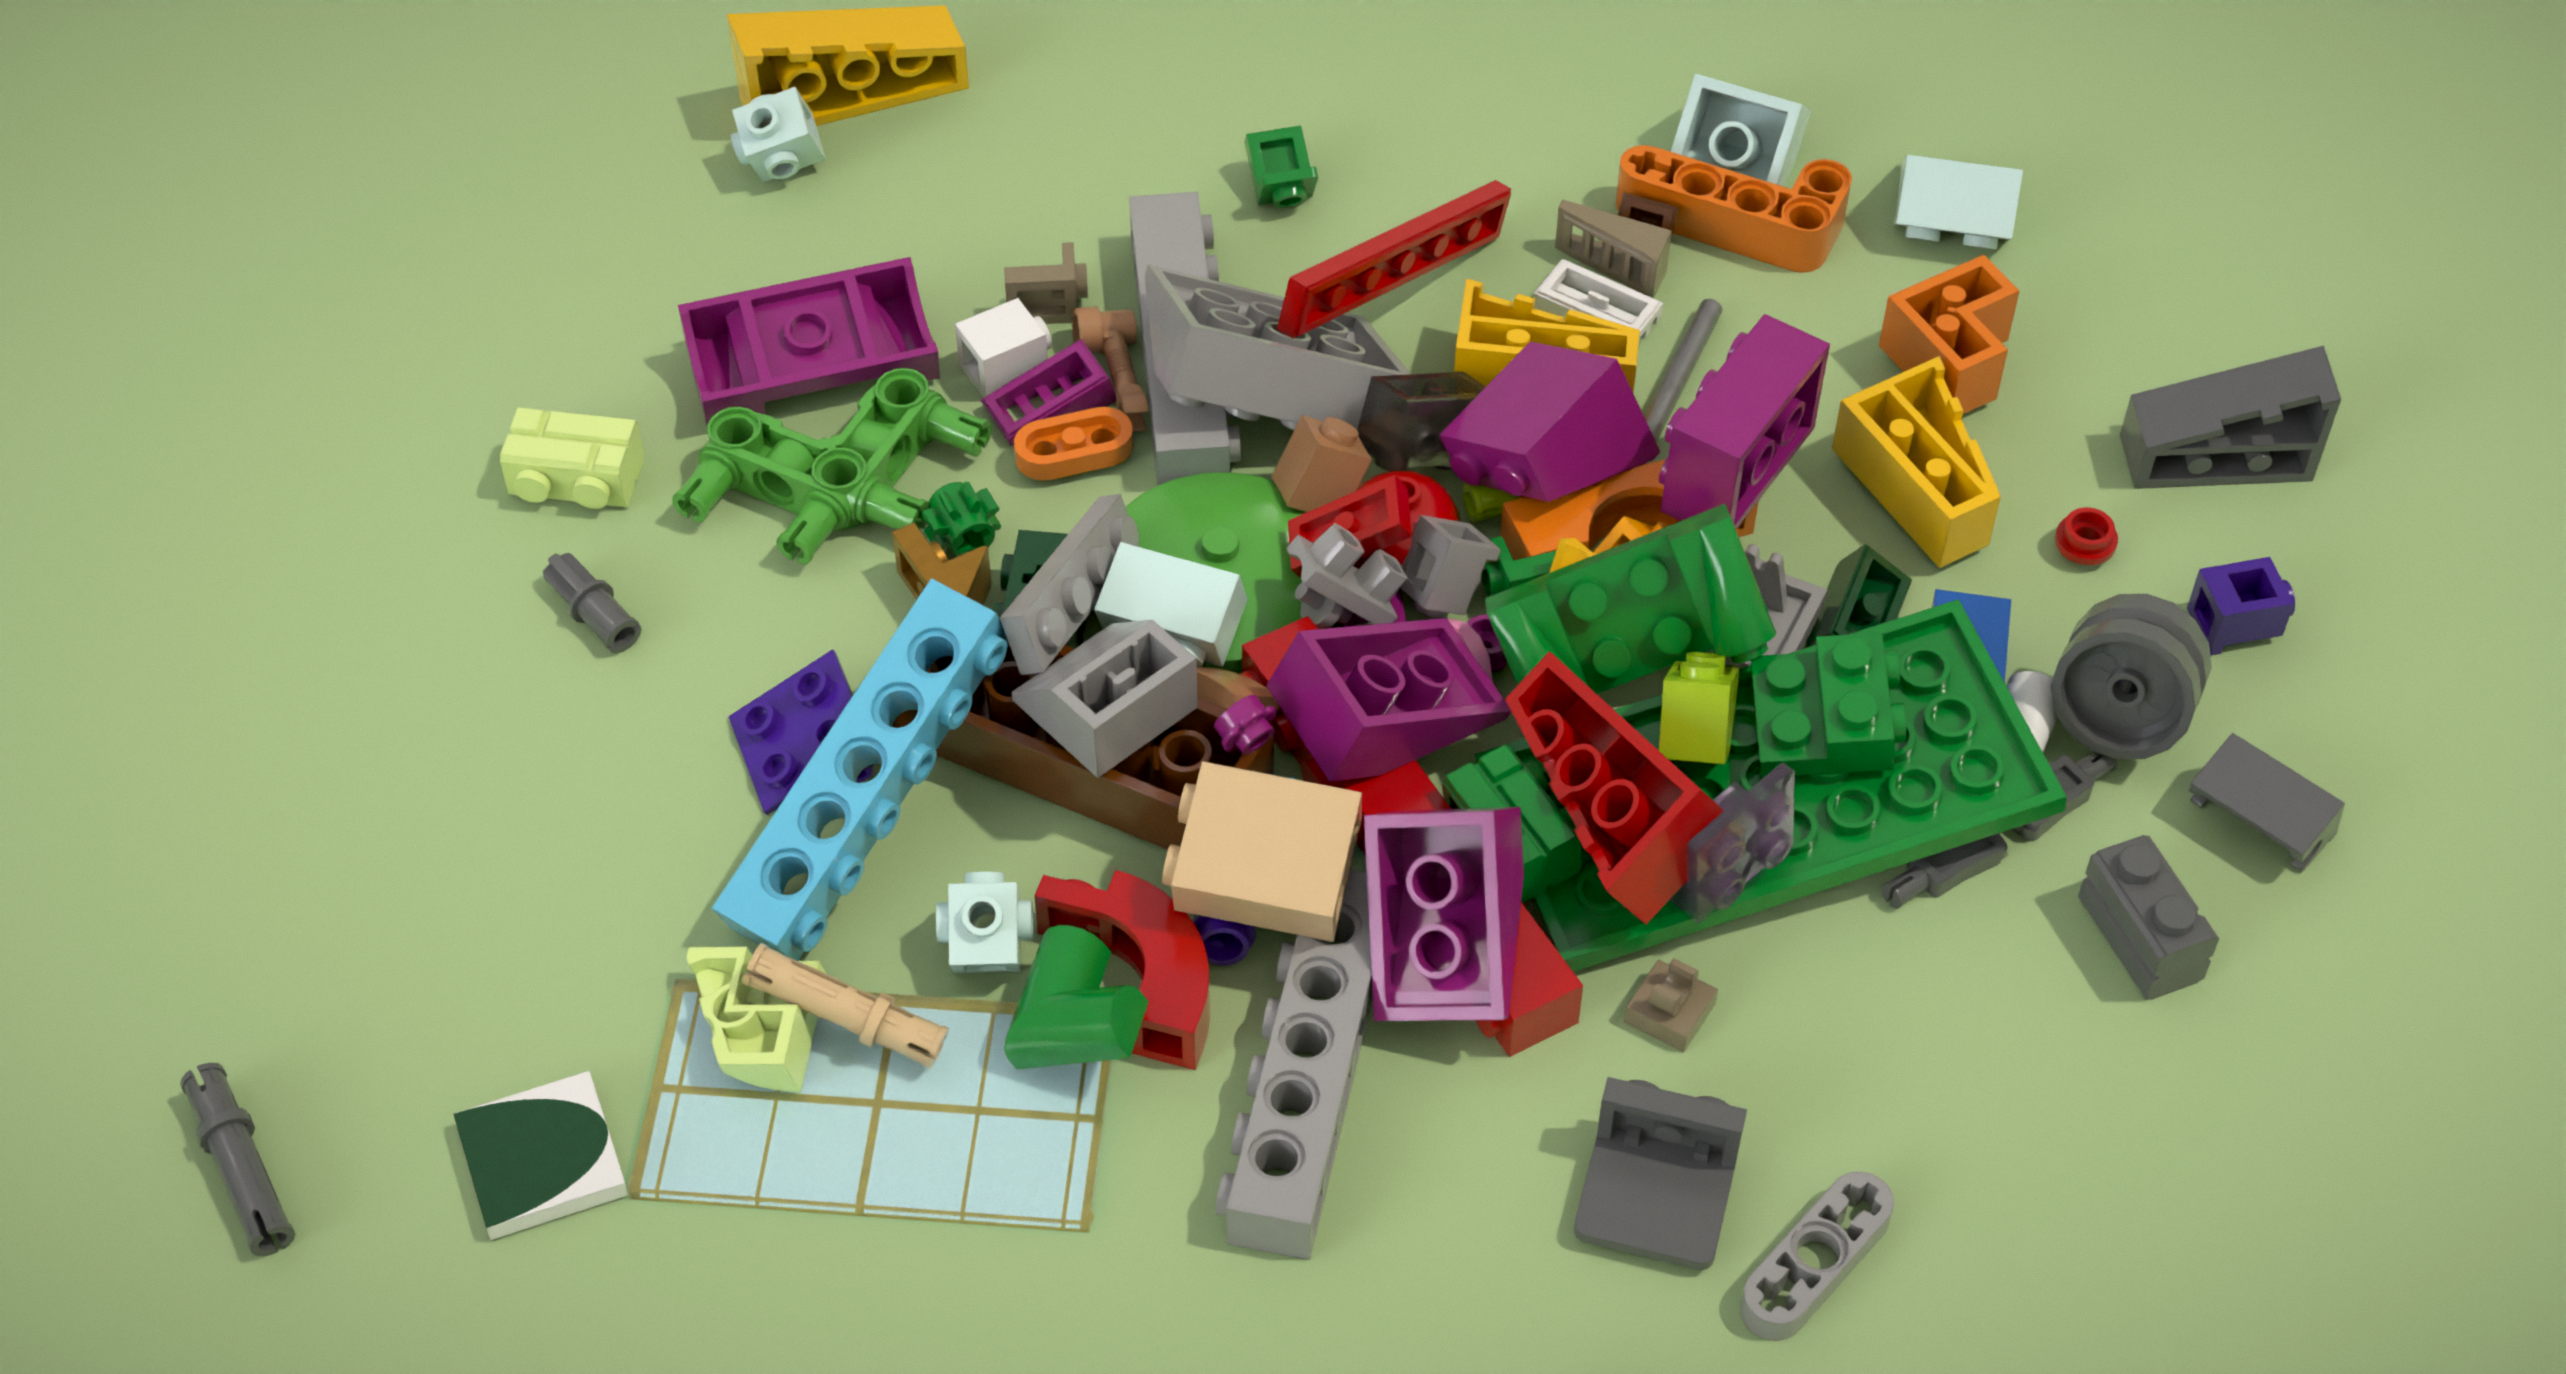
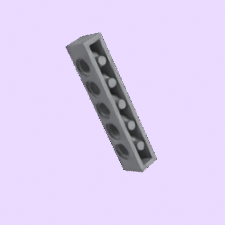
M1350 870L1334 939V941L1341 942L1342 944H1328L1326 942L1331 941L1297 935L1295 944L1284 942L1282 945L1277 968V982L1284 983L1280 999H1268L1262 1026V1038L1270 1039L1266 1056L1255 1054L1252 1059L1247 1083V1095L1253 1096L1255 1099L1251 1114H1238L1231 1149L1232 1154L1239 1155L1235 1174L1223 1173L1217 1195L1216 1214L1226 1216L1228 1245L1306 1260L1311 1259L1373 1000L1367 873ZM1316 996H1324L1330 999L1314 1000L1311 998ZM1310 1052L1316 1054V1056L1304 1058L1296 1056V1054ZM1285 1110H1298L1303 1112V1114L1298 1116H1286L1281 1114L1280 1112ZM1279 1168L1290 1173L1283 1176H1270L1264 1172L1269 1169Z

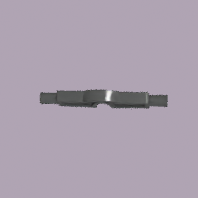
M2093 751L2076 763L2065 755L2051 762L2049 765L2067 796L2065 812L2011 830L2028 841H2035L2064 816L2089 800L2094 781L2115 770L2118 765L2117 759ZM1998 833L1909 862L1905 872L1881 886L1882 895L1886 902L1892 899L1890 906L1895 909L1900 908L1904 903L1925 890L1934 898L1940 897L1963 881L1997 866L2005 857L2008 848L2007 843Z

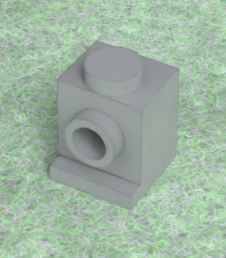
M1420 515L1412 535L1411 547L1401 565L1407 579L1400 588L1414 599L1413 607L1425 615L1438 619L1447 618L1449 613L1465 615L1472 595L1480 583L1481 573L1486 560L1497 561L1501 549L1470 523Z

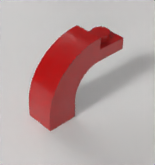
M1115 870L1107 891L1095 888L1091 884L1079 879L1063 880L1043 875L1034 895L1038 934L1043 935L1048 928L1057 925H1070L1082 928L1098 937L1112 952L1111 954L1128 963L1142 981L1139 990L1148 999L1149 1003L1132 1054L1196 1070L1206 1043L1210 1024L1209 964L1202 938L1187 913L1175 911L1173 899L1161 889L1141 878L1119 870Z

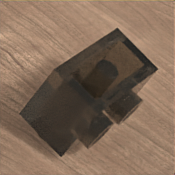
M1464 371L1371 376L1357 428L1358 437L1368 454L1375 458V464L1386 471H1409L1410 468L1429 466L1442 470H1451V457L1439 435L1486 386Z

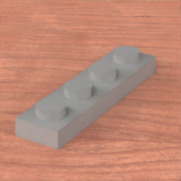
M1121 494L1098 497L1000 617L1021 675L1043 673L1096 606L1120 542L1139 547L1137 525L1134 519L1128 516Z

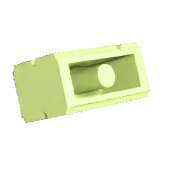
M519 407L510 426V434H507L500 453V464L508 494L517 495L526 501L535 503L545 501L546 499L572 501L590 509H600L606 505L628 508L635 489V480L638 481L644 463V448L639 424L636 420Z

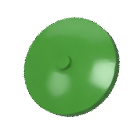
M1234 472L1189 475L1160 484L1146 491L1126 506L1128 516L1134 519L1138 528L1139 547L1239 574L1248 601L1223 667L1203 662L1202 666L1220 668L1240 674L1242 673V644L1301 619L1302 601L1295 597V591L1298 585L1302 583V580L1291 570V558L1286 548L1289 546L1288 520L1307 512L1288 507L1274 481L1250 474Z

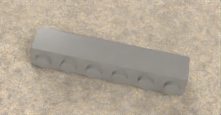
M1198 192L1129 196L1131 243L1157 486L1189 475L1230 472V462L1241 461L1238 425L1227 426L1226 418L1235 416L1228 413L1224 406L1204 402L1202 408H1192L1173 401L1154 372L1145 285V272L1148 264L1219 281L1217 255L1206 256L1205 252L1206 249H1214L1211 214L1201 215Z

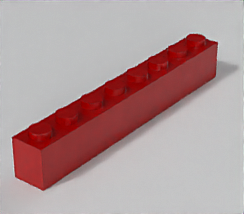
M1306 616L1242 644V673L1240 674L1266 687L1297 633L1318 628L1310 617ZM1280 706L1279 711H1276L1275 718L1269 722L1275 730L1274 742L1283 753H1292L1300 765L1304 781L1362 792V821L1356 844L1365 857L1364 815L1391 811L1452 809L1416 760L1380 776L1330 782L1290 721L1286 718ZM1522 902L1509 1018L1505 1020H1475L1479 1029L1486 1037L1491 1038L1495 1036L1509 1057L1578 1024L1583 984Z

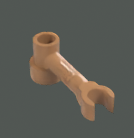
M1098 306L1073 308L1071 316L1073 343L1082 339L1092 354H1105L1116 393L1117 409L1129 417L1132 422L1133 432L1147 431L1143 412H1149L1145 393L1142 392L1141 386L1137 383L1127 345L1136 344L1137 326L1133 309L1100 312Z

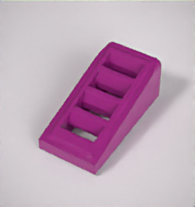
M1080 339L982 398L981 402L1009 445L1012 446L1014 445V438L1017 432L1026 424L1091 408L1108 407L1116 402V393L1110 378L1083 340ZM1083 379V381L1078 383L1077 385L1073 384V382ZM1061 387L1064 392L1054 397L1051 391ZM1040 396L1044 405L1035 409L1029 400ZM1018 405L1025 416L1015 422L1007 408Z

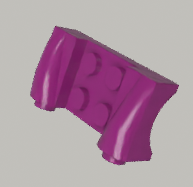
M911 257L678 305L682 332L706 426L711 417L717 412L729 407H743L765 414L764 402L880 378L884 373L893 369L908 368L916 370L923 374L927 381L940 378L938 349L925 319Z

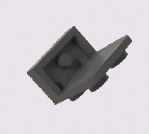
M1607 1077L1601 1101L1597 1137L1575 1219V1236L1585 1243L1696 1270H1705L1711 1267L1714 1262L1747 1109L1731 1106L1725 1101L1712 1096L1693 1097L1663 1090L1644 1080L1624 1081Z

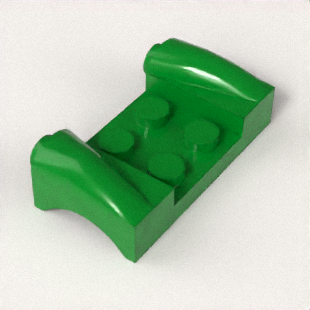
M1726 504L1485 598L1487 615L1517 685L1549 651L1598 694L1673 665L1675 661L1686 660V653L1706 652L1713 649L1714 653L1725 656V658L1730 657L1733 663L1748 662L1763 655L1768 650L1767 642L1776 635L1773 622Z

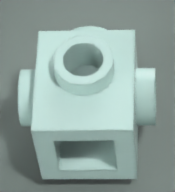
M796 87L776 94L758 96L749 104L732 110L738 132L731 134L734 151L741 165L751 164L763 183L772 179L791 177L799 169L826 160L813 113Z
M1004 873L964 874V883L948 884V902H937V942L949 943V966L953 973L1021 972V941H1033L1032 900H1020V890L1017 882H1005ZM981 916H995L994 922L989 927H975L976 921Z

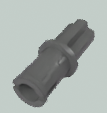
M555 553L548 559L549 565L543 570L544 579L569 605V615L576 622L586 623L612 653H620L629 649L638 640L642 628L639 622L631 617L613 598V588L605 580H596L571 553H565L561 556Z

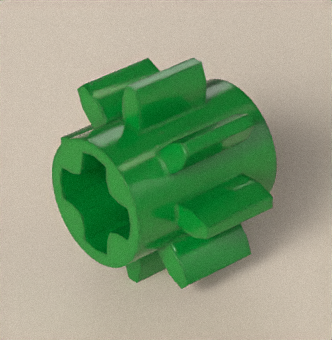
M953 482L942 486L931 496L928 504L929 509L922 511V515L928 524L924 532L929 541L938 542L943 550L949 547L954 558L981 546L989 548L994 541L995 531L1001 528V524L995 516L1000 508L987 487L975 493L969 482Z

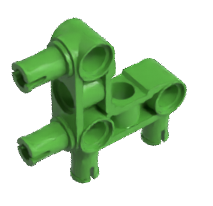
M908 368L893 369L884 373L857 403L858 412L840 435H832L830 439L823 437L816 440L783 427L781 420L754 412L748 408L729 407L711 417L707 425L709 440L699 451V466L683 487L672 496V503L676 510L684 517L689 519L693 514L694 521L703 522L728 489H735L798 514L785 532L781 533L777 538L776 544L780 552L788 559L793 561L798 555V563L808 564L832 531L853 528L871 521L894 529H900L915 523L919 530L920 528L924 529L927 522L922 515V511L929 509V502L899 492L893 488L924 446L933 440L964 450L972 456H979L982 452L981 447L985 448L990 440L992 424L987 419H980L947 405L946 399L940 393L929 389L928 381L923 374Z

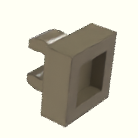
M1675 958L1672 959L1670 964L1658 959L1626 1006L1624 1022L1685 1052L1715 1006L1718 989L1697 979L1699 974L1697 969Z

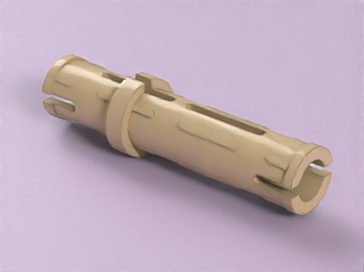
M763 943L759 944L746 969L750 970V972L747 971L743 976V984L769 993L789 1004H798L800 1009L860 1035L859 1043L873 1048L874 1044L877 1043L905 1055L929 1069L933 1067L944 1045L942 1040L946 1039L949 1032L948 1027L940 1026L894 1005L895 998L882 992L880 997H876L813 967L787 957Z

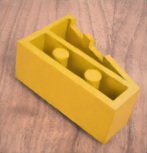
M1466 278L1455 351L1451 405L1467 407L1530 341L1617 358L1634 393L1640 330L1569 309L1566 313V318L1535 309V298L1517 294L1514 302L1483 293V283Z
M1940 356L1842 399L1832 450L1939 568L1989 545L2001 498L1976 439L1970 440L1962 421L1963 409L1958 397L1952 398L1944 380L1945 368Z

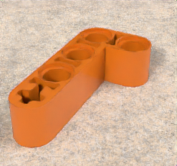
M1641 145L1627 149L1621 156L1615 204L1619 211L1623 194L1627 192L1680 207L1673 234L1790 271L1804 273L1812 272L1824 264L1844 226L1852 176L1850 171L1837 161L1828 159L1814 160L1806 164L1792 189L1664 149Z

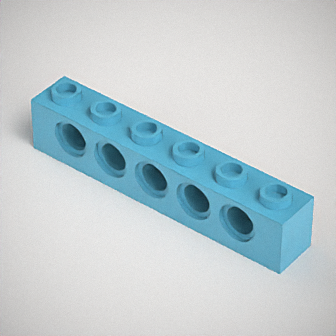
M932 578L930 579L713 905V911L730 929L758 945L763 943L769 948L796 961L800 959L804 951H811L819 943L827 927L828 914L840 896L849 894L859 882L864 870L863 861L876 841L886 838L894 829L900 816L901 803L912 786L920 784L930 774L936 761V750L948 731L958 728L966 719L972 705V695L984 676L992 675L1002 664L1008 648V639L996 612ZM944 656L954 657L952 663L945 670L938 673H928L930 666L937 659ZM907 710H918L915 719L910 724L900 728L892 727L895 719L901 713ZM872 764H882L880 772L874 779L865 783H856L859 773L865 767ZM835 819H845L844 826L837 835L827 839L820 838L826 824ZM799 874H808V880L800 891L791 895H783L784 888L791 878Z

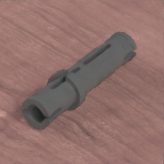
M211 1062L198 1065L197 1069L200 1072L204 1085L199 1086L191 1070L185 1073L180 1082L184 1094L187 1095L199 1123L195 1133L201 1149L203 1148L204 1152L213 1156L248 1239L247 1244L251 1253L256 1256L275 1254L278 1250L271 1234L276 1233L281 1245L286 1248L294 1240L295 1232L286 1218L252 1139L255 1130L254 1123L250 1114L245 1109L238 1107L226 1079L227 1074L223 1066L219 1063Z

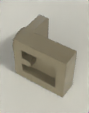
M1062 243V265L1004 267L1006 302L1019 298L1032 317H1041L1045 324L1071 323L1072 310L1077 308V299L1088 298L1086 263L1075 264L1074 243Z

